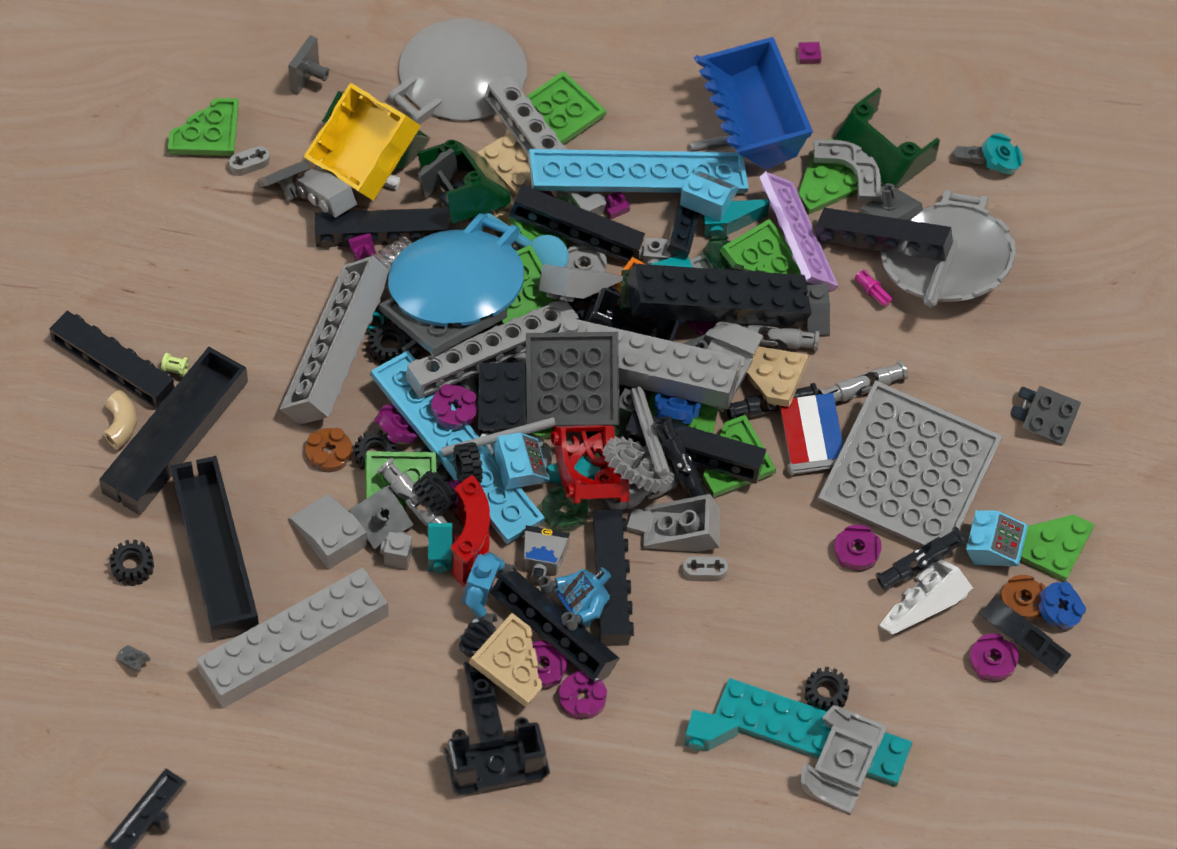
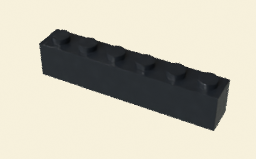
M522 184L509 214L511 218L626 263L632 257L637 258L645 235L641 231Z
M824 207L816 225L819 242L932 260L946 261L953 244L952 228L949 226Z
M448 208L345 211L337 217L325 212H315L316 247H350V238L371 233L374 245L412 244L428 235L449 231Z
M67 310L49 328L51 339L54 343L156 409L175 388L174 379L168 372L160 371L151 361L143 360L134 350L126 349L114 337L109 338L97 326H91L86 323L78 314L74 315Z
M633 411L626 427L624 438L626 440L631 438L633 442L639 441L641 446L644 447L645 445L647 446L637 412ZM652 416L653 422L660 419L658 417ZM671 422L676 433L680 434L684 442L685 451L689 454L695 466L757 484L764 465L767 449ZM663 449L665 457L669 458Z
M622 509L593 510L596 572L600 567H603L611 575V578L603 585L609 593L610 599L603 607L599 617L600 642L605 646L629 645L630 636H634V623L629 622V615L633 614L632 601H628L627 594H631V580H626V573H630L629 559H625V553H628V538L624 539L623 532H627V519L622 518Z
M514 570L500 575L490 592L495 598L594 682L609 677L620 659L615 653L579 623L578 627L573 631L569 630L567 625H563L561 616L566 612L519 572Z

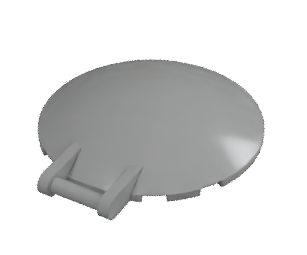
M470 18L443 20L418 32L405 46L399 62V75L402 84L388 94V99L392 103L399 105L419 125L432 116L435 118L439 116L451 119V122L467 123L471 119L478 118L485 120L498 115L484 97L487 85L510 75L519 84L522 91L527 79L526 57L518 42L508 32L492 23ZM403 97L409 99L420 110L417 111Z
M945 189L941 202H935V206L923 208L921 212L908 219L910 221L949 226L952 228V237L958 241L938 299L939 302H957L981 296L1003 282L1013 267L1016 251L1015 241L1007 225L1000 218L996 219L989 214L987 210L989 196L982 195L981 197L957 194L952 193V190ZM881 251L884 269L891 280L906 292L924 299L938 260Z

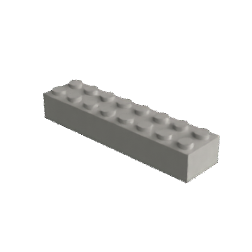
M374 256L346 264L341 270L280 407V410L298 425L327 418L333 411L335 400L341 393L342 384L349 374L352 361L356 358L359 345L365 338V331L373 319L372 315L375 308L379 305L382 292L388 285L390 270Z
M569 317L563 318L559 332H619V384L634 388L641 387L643 390L729 409L740 376L741 357Z
M361 568L197 658L198 671L222 708H225L389 616L388 602L365 569Z

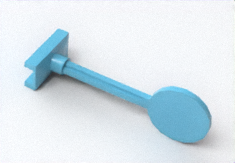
M489 212L483 213L489 219L505 224ZM520 233L515 240L522 247L531 245L542 265L567 267L568 250L558 237L541 235L531 241Z

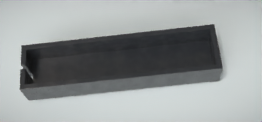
M634 264L627 277L632 317L803 327L811 315L809 296H806L808 290L805 275Z
M208 346L101 476L99 481L102 494L118 503L122 500L124 507L141 515L172 477L171 466L185 461L248 383L247 368Z
M217 456L196 460L198 472L196 477L193 474L191 461L172 465L171 473L212 639L216 640L242 634L259 625V619Z

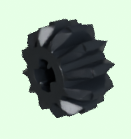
M481 618L473 619L461 636L459 643L460 651L465 656L472 658L496 631V627L487 620Z

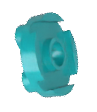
M992 134L982 143V151L986 159V166L990 170H997L1001 173L1012 175L1022 165L1023 155L1018 145L1014 147L1010 143L1012 139L1004 134Z

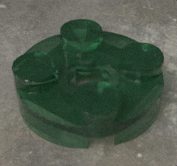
M726 235L712 236L703 248V253L713 265V269L742 271L733 268L720 252L724 245L731 242L728 240L729 237Z
M563 486L556 487L549 491V495L542 501L541 512L545 517L544 521L551 530L571 531L582 527L588 516L587 499H580V504H575L570 498L566 497ZM562 505L571 508L568 512L560 511Z

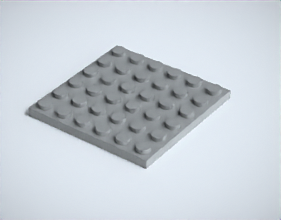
M875 380L826 480L818 501L922 547L939 536L941 538L948 534L955 526L960 529L1002 440V435Z

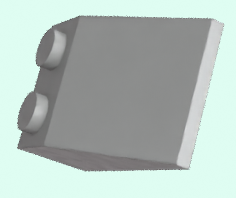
M543 264L539 291L547 292V297L574 302V298L584 299L599 292L602 288H608L621 282L623 276L594 270Z
M329 494L289 517V520L328 570L368 546L367 531L352 513Z
M711 494L645 507V511L656 514L650 533L649 521L647 532H644L645 549L700 552L720 548L721 508Z

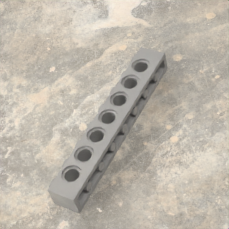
M510 75L487 85L484 97L527 154L529 149L568 150L565 145H562L554 130L549 128L542 114L537 112L531 100L524 95L519 84ZM555 191L559 197H564L567 203L602 216L606 201L604 196L598 191Z
M552 301L545 307L534 309L519 318L515 317L509 322L500 326H494L482 334H475L435 356L431 354L421 360L412 361L407 365L406 379L420 399L440 390L445 384L452 385L478 374L479 363H502L508 358H514L522 353H526V333L559 332L564 317L579 320V317L567 301Z

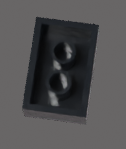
M525 362L479 363L478 430L480 435L484 433L493 434L527 425Z

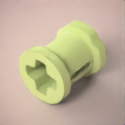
M165 353L161 364V371L179 374L180 377H184L189 368V358L184 357L181 359L171 356L170 353Z

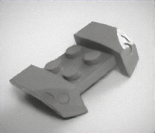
M718 322L713 329H710L705 334L704 341L709 344L708 350L741 357L740 376L732 397L733 399L753 362L755 351L763 335L738 324ZM708 405L722 412L725 410L724 408Z
M833 705L822 718L825 726L831 728V732L815 769L803 762L801 786L804 792L819 802L851 815L887 726Z

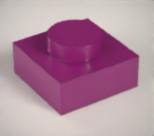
M798 42L800 64H821L820 42Z

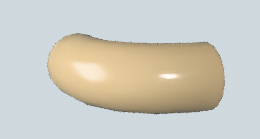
M122 390L114 392L106 402V407L113 413L114 420L112 425L103 432V435L116 450H119L131 438L137 424L136 407Z

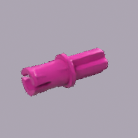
M863 269L856 274L855 281L866 290L868 296H873L884 307H887L892 302V297L881 287V283L873 279L866 270Z

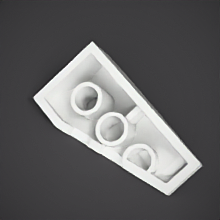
M941 559L920 571L915 577L917 583L912 589H906L903 593L905 599L902 603L893 606L879 625L881 629L893 635L965 599L973 587L961 570Z

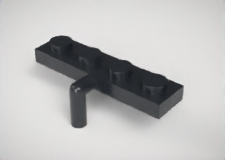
M165 768L106 840L105 847L108 849H135L153 825L162 831H168L170 829V821L165 810L186 786V780Z

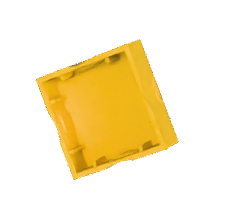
M350 82L333 109L329 120L319 131L305 153L304 158L374 201L421 125Z

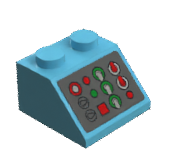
M696 171L690 174L681 190L680 205L721 221L739 187L701 171Z
M523 433L497 437L493 450L505 490L550 481L538 438Z
M976 510L966 551L974 565L1019 566L1028 526L1000 511Z

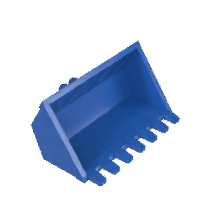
M774 36L708 55L694 56L695 62L704 68L699 70L701 76L709 81L704 84L706 89L715 95H712L710 100L720 108L715 111L716 115L726 122L721 124V128L724 132L731 135V137L726 138L727 143L735 148L738 154L765 170L798 156L807 138H810L813 130Z

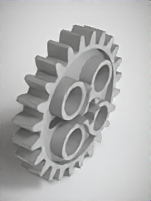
M622 436L620 439L615 437L614 439L611 438L603 449L604 460L609 462V467L615 468L614 473H620L622 479H628L629 484L635 483L639 489L644 487L647 492L651 489L654 493L657 491L662 493L667 491L674 480L673 469L668 467V475L658 476L648 447L646 445L644 447L641 446L639 441L633 442L631 438L626 440Z

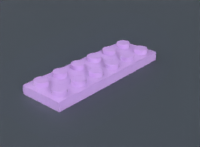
M765 172L760 176L763 183L762 188L769 197L772 210L776 213L778 225L786 236L785 241L792 250L793 259L801 271L800 275H805L806 283L813 285L828 284V290H835L838 287V283L794 183Z

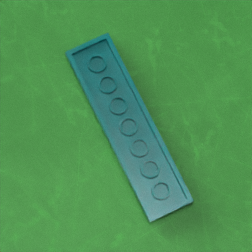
M729 678L715 712V715L739 720V732L819 759L831 732V728L825 726L822 719L827 711ZM885 732L866 776L897 787L913 741Z

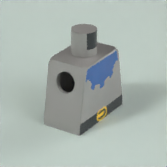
M526 525L524 569L532 571V581L538 583V578L546 576V574L557 575L569 548L570 533Z

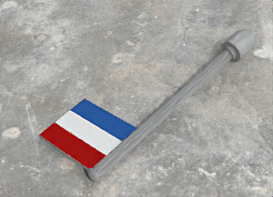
M834 394L793 398L790 407L779 405L790 460L787 466L788 474L793 476V474L832 469L843 448Z

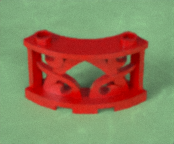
M575 425L554 427V432L551 433V443L555 446L558 470L566 497L570 498L573 503L580 504V499L616 498L620 502H629V480L622 479L620 473H614L615 468L608 466L609 462L604 460L605 456L603 455V449L611 438H615L614 426ZM586 431H598V434L587 439ZM566 432H578L582 444L580 445L577 437L572 436L571 442L573 445H568L566 442ZM600 453V457H596L594 454ZM584 454L591 464L603 468L595 475L594 480L585 477L574 469Z
M473 475L455 487V492L458 494V510L455 511V517L462 525L463 531L451 546L454 567L450 572L464 588L477 555H484L490 549L489 503L482 486Z

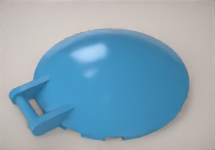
M479 213L465 230L438 232L415 241L397 256L390 268L388 286L392 299L398 303L400 310L408 316L436 326H448V323H462V326L479 323L481 318L489 315L496 316L512 304L523 286V264L520 256L511 246L518 238L520 228L515 225H505L489 219L485 214ZM484 227H488L504 234L499 238L481 230Z

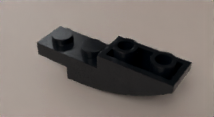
M995 596L980 614L985 620L1056 674L1071 656L1069 652L1054 642L1052 638Z
M463 662L474 724L481 749L505 745V736L496 703L493 681L474 668L469 662Z

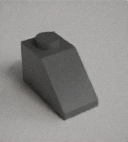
M828 284L807 285L808 293L806 296H809L811 315L806 321V330L812 333L819 331V337H830Z

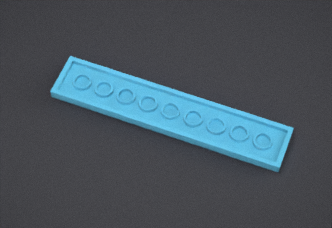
M529 149L528 152L532 189L537 191L681 193L690 174L696 171H701L738 186L737 193L747 194L749 189L744 159L737 152Z
M408 350L371 370V378L431 452H436V458L454 480L458 479L454 468L453 454L443 456L441 448L479 438V436L468 424L462 426L461 429H448L436 421L437 418L431 412L432 399L436 392L419 399L406 379L407 365L416 360ZM450 404L451 410L455 411L456 408ZM486 445L478 447V453L481 456L480 461H482L481 468L483 469V479L480 485L488 499L490 524L503 541L508 544L525 534L526 525L536 527L544 522L545 517L520 487L504 489L495 456L491 454Z

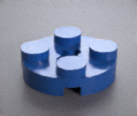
M658 393L655 396L654 409L657 411L656 416L659 418L671 416L672 419H678L681 423L690 424L693 418L699 415L701 407L699 402L696 404L694 401L678 397L661 396L662 393Z
M1067 581L1052 583L1040 593V613L1044 620L1053 627L1057 625L1062 627V630L1070 629L1080 622L1082 615L1086 612V606L1080 596ZM1060 602L1063 604L1064 608H1059L1058 605L1060 604Z

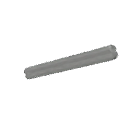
M954 238L946 261L938 260L924 298V305H927L928 308H933V306L937 305L958 245V241L954 240Z
M636 387L631 390L630 394L655 471L659 477L668 475L669 468L657 431L652 427L654 422L644 391L641 387Z

